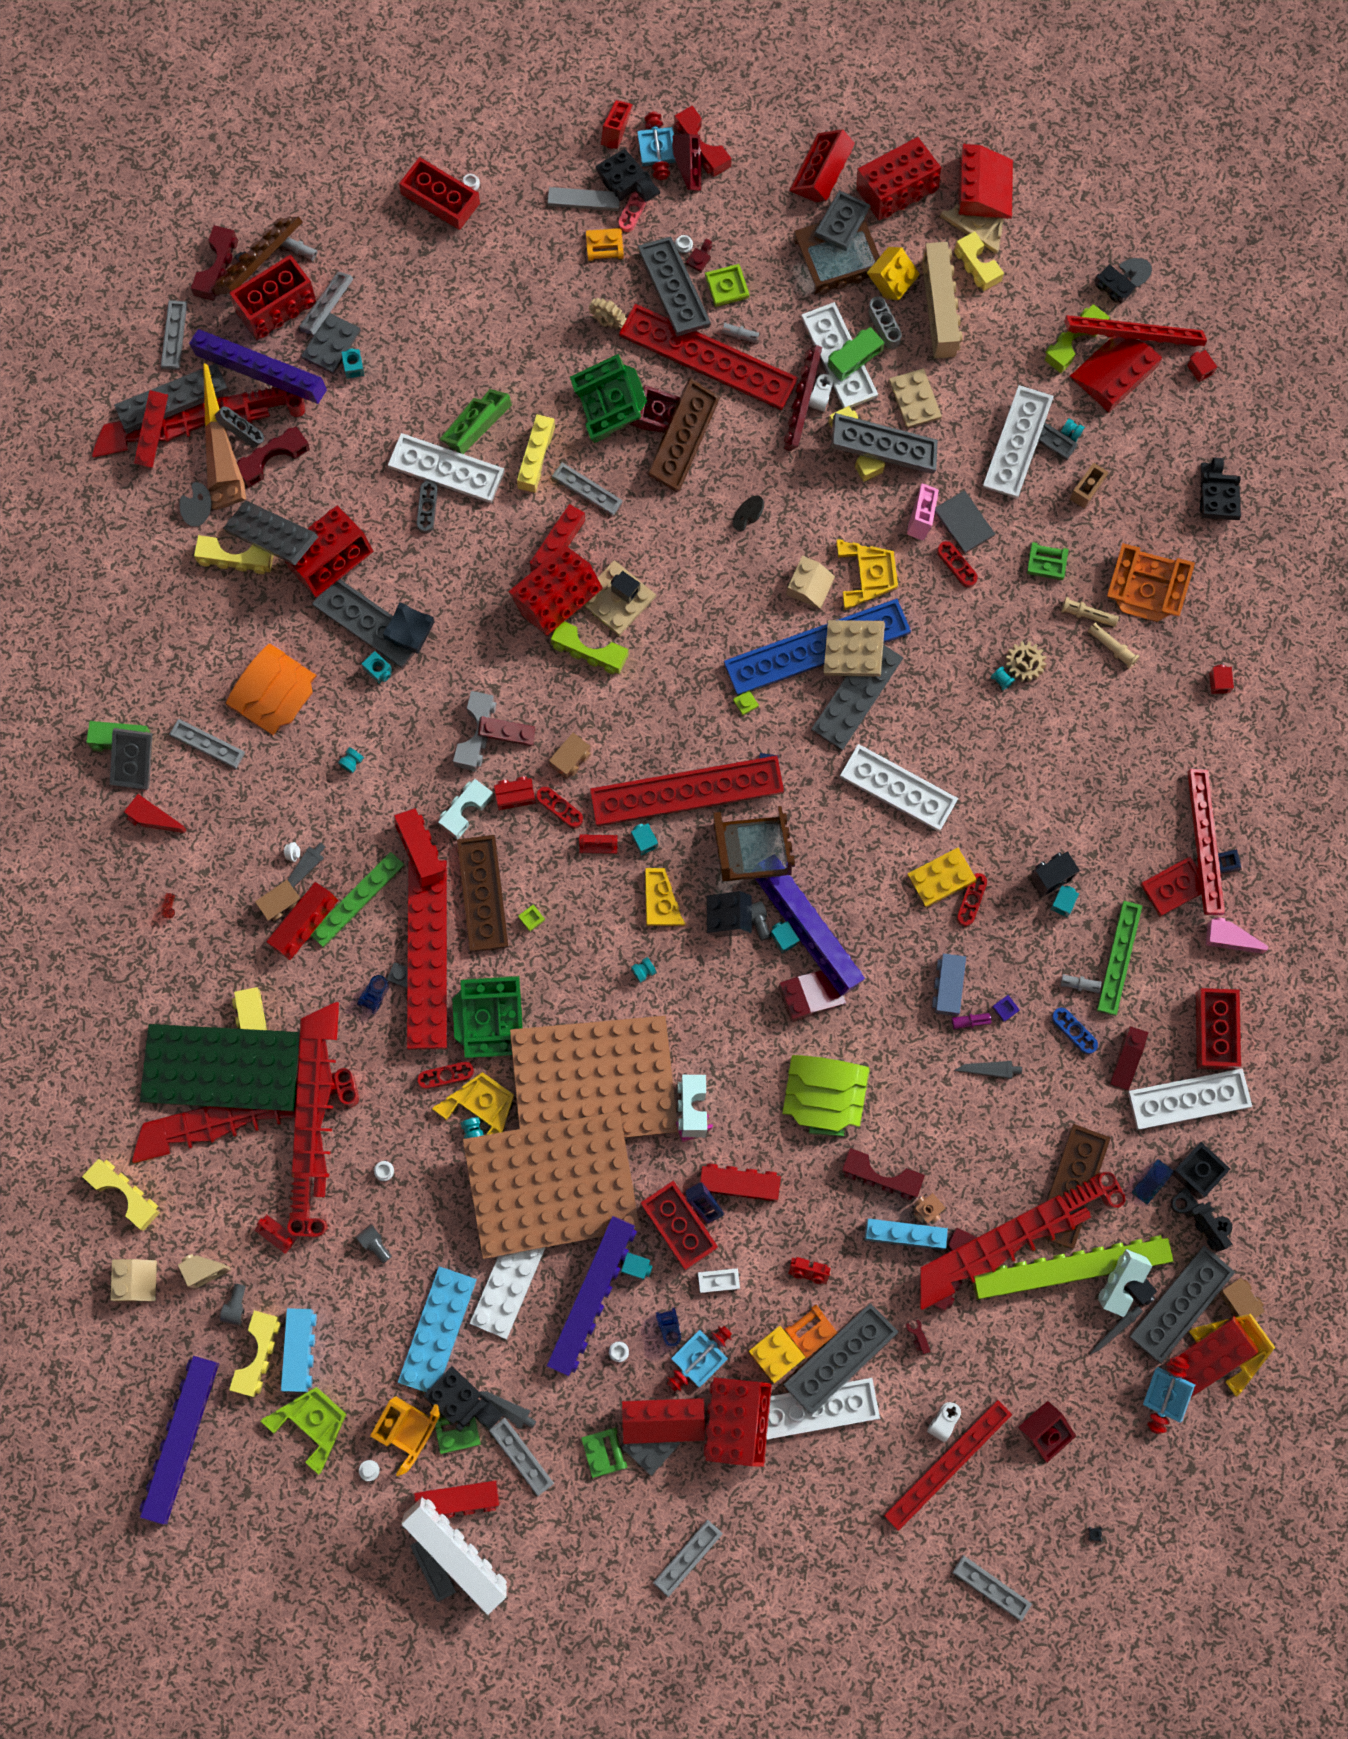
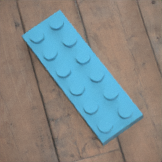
M440 1266L438 1267L398 1383L427 1392L442 1377L477 1279Z

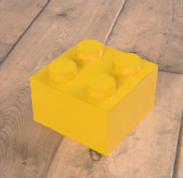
M888 247L867 272L883 297L890 300H899L920 275L902 247Z
M781 1326L777 1327L748 1351L749 1355L773 1384L806 1358Z

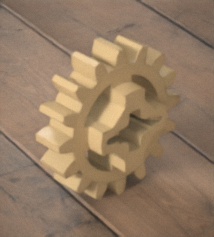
M596 298L592 300L588 307L589 313L593 314V318L597 319L604 327L609 326L612 329L614 327L618 330L623 327L627 320L625 318L626 315L621 313L622 310L617 308V305L610 300L606 302L603 298L601 300Z
M1022 641L1019 647L1014 644L1013 650L1009 649L1008 656L1005 658V661L1008 662L1005 668H1010L1008 674L1014 673V679L1020 677L1021 682L1025 678H1027L1028 682H1031L1032 677L1037 680L1039 674H1043V668L1047 664L1043 662L1046 656H1041L1043 649L1037 650L1038 645L1035 644L1032 647L1031 642L1024 645ZM1019 653V657L1014 659V656ZM1038 664L1037 668L1034 671H1032V666Z

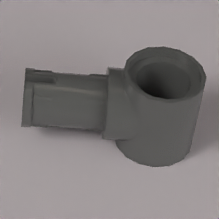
M762 901L752 904V926H755L761 941L772 936L765 922L767 920L766 909Z
M372 1224L356 1236L366 1250L373 1251L383 1264L392 1257L381 1243L382 1236Z
M234 1284L230 1301L222 1307L220 1322L241 1325V1316L245 1312V1308H242L243 1304L241 1303L246 1286Z

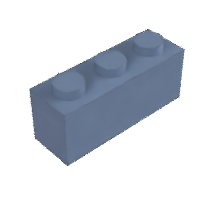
M943 953L941 959H937L936 970H939V978L935 977L934 982L937 996H933L932 1008H935L936 1014L957 1017L960 1014L966 956Z

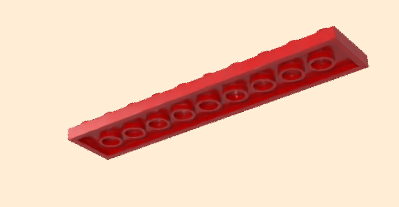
M638 304L633 306L619 332V336L780 410H783L798 381V377L697 331L676 336L668 318Z
M776 755L590 788L596 826H603L784 794V787L778 756Z
M439 860L443 861L446 872H443V880L421 887L413 866L408 861L407 1050L447 1049V860Z

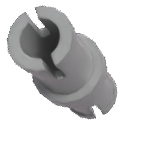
M289 237L280 245L294 251V254H300L314 261L318 252L316 249L314 250L304 245V242L295 241Z
M724 323L723 328L730 329V331L723 329L721 334L735 337L739 341L742 339L754 344L757 343V339L751 336L758 337L759 332L744 329V326L737 327Z
M1063 974L1060 986L1075 988L1080 992L1085 990L1099 994L1101 981L1084 979L1083 976L1079 978Z

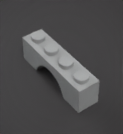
M471 691L467 712L476 720L477 730L470 740L457 744L453 759L455 767L477 771L478 766L481 767L483 761L481 751L482 748H486L488 738L477 736L479 718L481 716L490 718L491 713H495L497 703L494 702L493 695Z

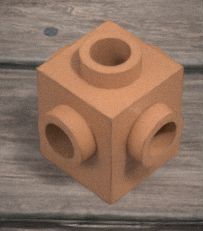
M932 1193L927 1198L922 1196L914 1203L916 1207L913 1209L915 1212L913 1216L920 1224L924 1223L927 1225L930 1222L933 1225L941 1218L939 1214L946 1208ZM925 1208H929L930 1213L926 1212Z

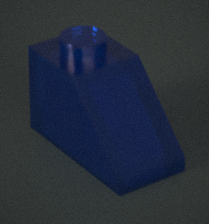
M1159 1159L1153 1161L1131 1193L1148 1205L1167 1182L1174 1170Z

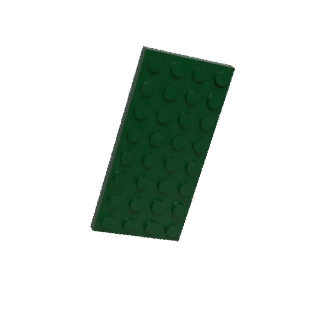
M148 1024L139 1102L294 1112L300 1032Z

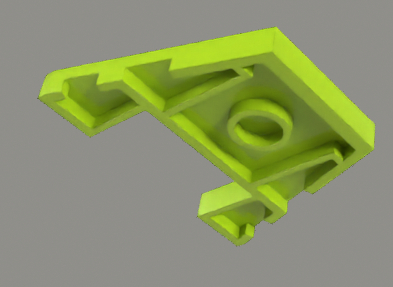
M315 1387L286 1406L266 1416L261 1422L274 1434L288 1418L297 1424L319 1445L305 1463L320 1475L347 1414L318 1387Z

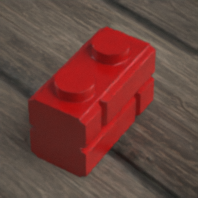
M526 776L518 777L513 782L501 780L494 785L499 811L536 804L531 778L527 779Z

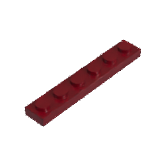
M818 345L808 349L804 355L805 364L801 369V380L796 388L797 397L792 404L793 413L789 418V429L784 437V449L787 451H792L799 446L822 347Z

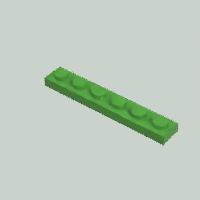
M390 852L323 919L311 936L324 948L405 865Z
M1127 901L1122 902L1097 1006L1098 1012L1112 1016L1117 1015L1142 905Z

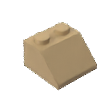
M802 556L789 583L786 595L821 609L835 576L819 562Z
M193 1254L184 1257L182 1263L178 1264L187 1286L193 1289L231 1271L230 1267L225 1264L197 1255L193 1256Z
M136 1259L112 1260L111 1301H156L157 1261Z

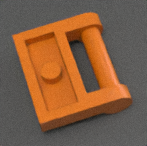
M816 1304L811 1307L810 1312L795 1324L784 1329L806 1358L838 1334ZM817 1316L820 1322L798 1338L796 1332Z

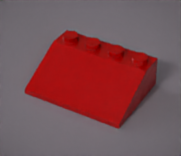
M963 144L959 167L958 215L1012 219L1013 159L982 145Z
M1113 336L1069 377L1109 413L1159 366L1162 357L1149 345L1137 339H1124Z

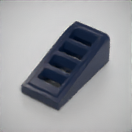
M1237 849L1218 853L1220 874L1242 870ZM1229 857H1233L1234 865H1230ZM1222 858H1225L1227 867H1223Z
M702 1182L686 1190L687 1201L707 1224L724 1216V1212Z

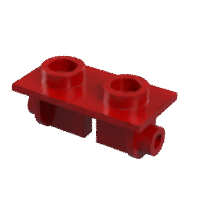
M579 835V853L617 854L618 835Z
M267 1214L257 1222L258 1226L254 1230L285 1254L298 1239Z
M792 1257L788 1274L797 1279L805 1278L812 1280L815 1284H827L831 1268L827 1267L826 1264L813 1262L811 1268L809 1267L810 1260Z

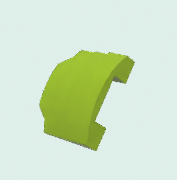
M792 1055L782 1114L793 1116L800 1126L837 1132L848 1125L860 1127L870 1072L869 1067L822 1057Z

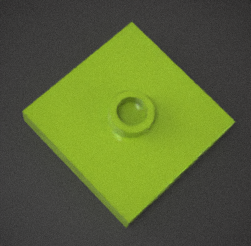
M740 264L705 272V278L715 307L750 298Z

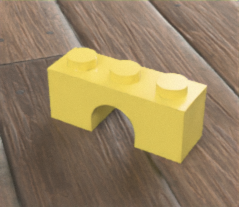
M974 231L958 240L954 251L956 257L962 259L965 263L966 271L974 276L975 284L985 291L1001 282L1004 272L995 259L988 263L980 262L977 259V256L982 254L985 245Z

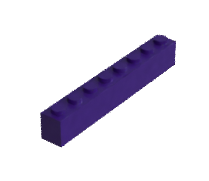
M200 329L196 331L189 342L194 354L200 358L313 403L319 404L327 391L322 378Z
M774 855L758 864L752 872L783 870L785 868ZM790 875L755 879L785 921L789 922L799 940L840 996L853 990L865 980L860 969L851 960L849 954L840 945L838 939L835 938L827 924L821 919L816 909L812 907L805 894L799 889Z
M612 1216L549 1359L548 1367L567 1376L571 1372H576L580 1363L577 1361L579 1353L584 1354L588 1345L585 1342L588 1334L592 1335L596 1324L593 1321L596 1316L600 1317L604 1305L601 1303L604 1297H609L612 1286H609L612 1278L616 1279L621 1268L618 1267L620 1260H625L629 1251L626 1249L629 1241L633 1242L637 1233L634 1230L635 1225Z
M197 1356L189 1359L186 1366V1371H188L186 1379L182 1380L179 1391H182L180 1398L176 1399L173 1405V1411H175L173 1419H169L166 1431H168L167 1437L162 1440L160 1445L159 1460L156 1459L153 1466L155 1474L153 1480L150 1479L147 1484L146 1492H148L146 1500L142 1501L139 1512H141L140 1518L163 1525L168 1523L220 1363Z

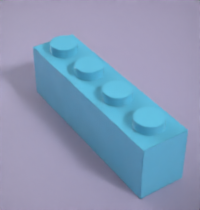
M867 1219L864 1241L944 1250L946 1249L948 1228Z
M287 1308L281 1391L308 1392V1388L312 1387V1376H309V1368L313 1367L314 1355H310L311 1347L315 1346V1335L312 1334V1326H316L317 1315L313 1314L314 1310Z

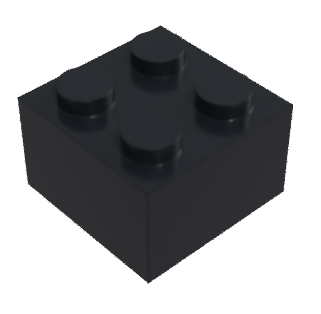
M1068 851L1064 854L1061 852L1055 854L1048 863L1043 861L1036 865L1032 871L1033 874L1029 879L1041 898L1072 881L1080 872Z
M741 891L707 895V934L716 937H727L752 933L751 895Z
M1199 1142L1195 1144L1170 1173L1201 1200L1230 1171V1168L1204 1143Z

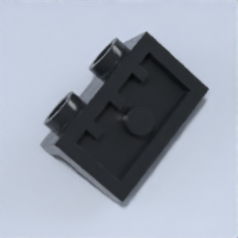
M1110 264L1100 275L1097 274L1095 276L1096 287L1101 291L1105 290L1108 292L1110 299L1116 303L1120 302L1122 304L1137 287Z

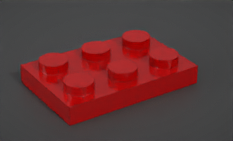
M1191 856L1140 884L1160 917L1202 894L1199 869Z

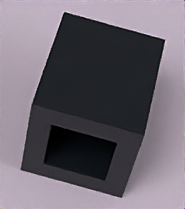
M622 571L611 580V591L630 604L640 591L641 583Z
M1147 1279L1143 1283L1133 1280L1124 1286V1289L1129 1292L1139 1306L1143 1304L1149 1305L1155 1299L1153 1295L1158 1292Z

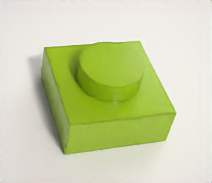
M750 691L733 699L742 716L759 707Z
M534 904L518 915V918L529 932L545 921V918Z

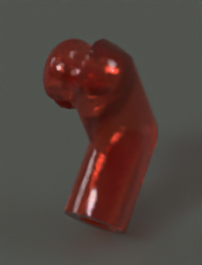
M166 893L161 909L162 917H174L175 910L172 909L176 895Z

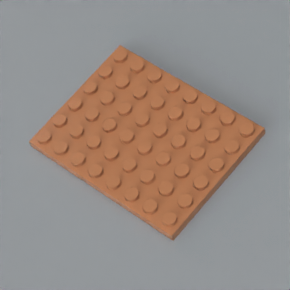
M666 1015L510 1030L519 1129L620 1111L624 1138L678 1133Z
M620 1111L463 1139L483 1259L603 1237L612 1216L635 1225L634 1230H640Z

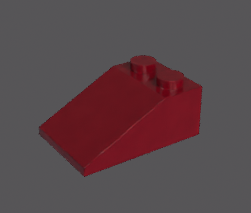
M644 385L642 387L647 402L640 411L641 418L631 422L630 425L643 430L665 433L680 397Z
M822 970L780 982L778 986L792 1023L846 1004L844 996H840Z

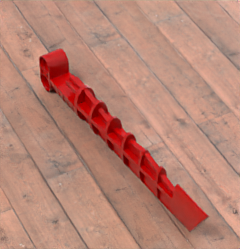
M273 386L271 389L266 387L263 391L258 389V392L253 390L249 394L244 392L217 399L219 409L228 407L250 424L253 423V420L270 417L268 409L270 407L287 404L288 410L293 417H300L305 413L303 398ZM205 403L163 419L159 441H170L185 433L187 437H190V431L204 426ZM121 421L104 424L93 450V458L128 450L127 442H139L141 429L126 434Z
M339 1002L321 1008L301 1018L291 1175V1177H294V1182H291V1185H294L291 1190L293 1197L290 1198V1200H293V1205H290L292 1212L289 1213L287 1225L288 1232L293 1236H322L328 1228L324 1219L309 1217L312 1177H314L313 1197H325L326 1177H329L330 1174L327 1173L325 1154H331V1151H324L321 1131H332V1128H321L326 1108H333V1105L327 1104L332 1086L335 1085L332 1080L330 1063H336V1060L329 1059L326 1040H337ZM295 1221H299L302 1224L300 1232H296L293 1229ZM315 1222H319L322 1225L320 1233H316L313 1230Z
M341 1068L331 1073L333 1083H335L332 1086L331 1094L338 1093L340 1101L346 1107L352 1108L356 1106L359 1102V1094L354 1075L346 1068ZM348 1074L349 1080L341 1083L340 1078L342 1075ZM353 1093V1099L346 1102V1094ZM202 1107L145 1122L142 1125L132 1162L137 1163L170 1154L169 1143L187 1142L190 1149L192 1148V1142L211 1141L213 1143L216 1139L230 1132L235 1137L237 1136L236 1129L252 1121L256 1131L259 1130L258 1120L276 1119L277 1124L280 1125L283 1118H295V1110L291 1112Z
M1099 1172L1090 1178L1088 1183L1084 1181L1081 1187L1076 1185L1075 1190L1071 1188L1069 1193L1063 1192L1062 1197L1057 1195L920 1267V1309L924 1310L954 1294L955 1290L951 1282L970 1278L971 1282L975 1283L973 1276L991 1271L993 1273L996 1272L995 1269L1008 1258L1015 1262L1014 1253L1026 1243L1032 1251H1035L1033 1239L1049 1236L1054 1241L1056 1239L1055 1233L1075 1230L1076 1225L1091 1218L1090 1212L1086 1207L1071 1215L1069 1212L1100 1196L1107 1207L1119 1208L1123 1206L1125 1195L1114 1174L1111 1172ZM1104 1175L1108 1178V1184L1106 1186H1104L1101 1182V1179ZM1113 1193L1116 1194L1118 1198L1115 1204H1113L1110 1199Z

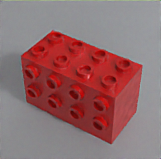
M916 137L857 169L856 190L864 202L871 205L870 210L880 221L883 218L890 217L898 210L905 209L911 203L920 201L926 195L935 193L939 189L941 166L921 139Z
M291 254L229 293L236 314L256 341L266 337L275 328L282 327L286 321L296 318L305 309L312 308L317 302L310 279Z
M336 505L307 528L315 532L318 538L297 564L293 565L286 561L285 563L300 582L315 597H318L374 551L364 532Z
M564 545L508 592L521 615L547 636L599 593L603 587L591 564Z
M713 1378L710 1384L712 1398L708 1405L710 1418L709 1423L706 1425L708 1439L707 1444L704 1446L705 1461L764 1467L771 1383Z

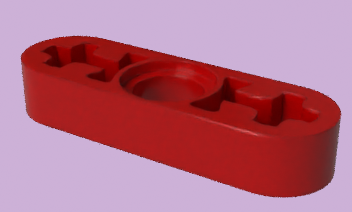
M944 541L940 543L937 549L940 559L964 587H973L978 579L977 573L951 542ZM943 547L950 549L949 554L947 552L942 553ZM960 561L962 568H954L952 562ZM966 568L967 570L965 571V574L962 573V574L960 575L959 573L963 572L964 569ZM966 575H967L968 577H970V576L973 577V578H972V582H971L970 580H968V581L965 580Z
M541 787L537 791L538 802L569 827L576 829L583 824L582 813L551 788ZM542 792L544 794L549 792V798L554 800L551 806H549L550 801L547 798L542 800ZM558 803H562L566 807L561 813L554 809ZM569 809H571L570 815L573 817L578 816V823H571V817L568 815L566 818L563 817L568 813Z
M981 873L974 874L976 879L980 878L981 883H983V885L978 887L977 892L969 890L970 888L974 890L976 883L967 886L957 914V921L961 926H970L975 920L987 886V878ZM969 895L977 898L975 905H970L967 902ZM967 908L975 909L974 912L972 910H970L968 917L971 918V920H967L966 922H964L963 917H961V915H964L966 913Z
M460 1062L423 1071L418 1075L417 1081L421 1088L432 1089L469 1080L474 1075V1068L469 1062ZM463 1066L471 1070L467 1076H464L463 1073L457 1074L459 1078L455 1079L453 1068H456L457 1072L461 1071ZM445 1070L450 1071L452 1074L448 1081H443L440 1078L441 1073ZM437 1072L439 1083H436L435 1079L430 1080L429 1085L421 1082L425 1075L432 1078L435 1077L433 1073Z

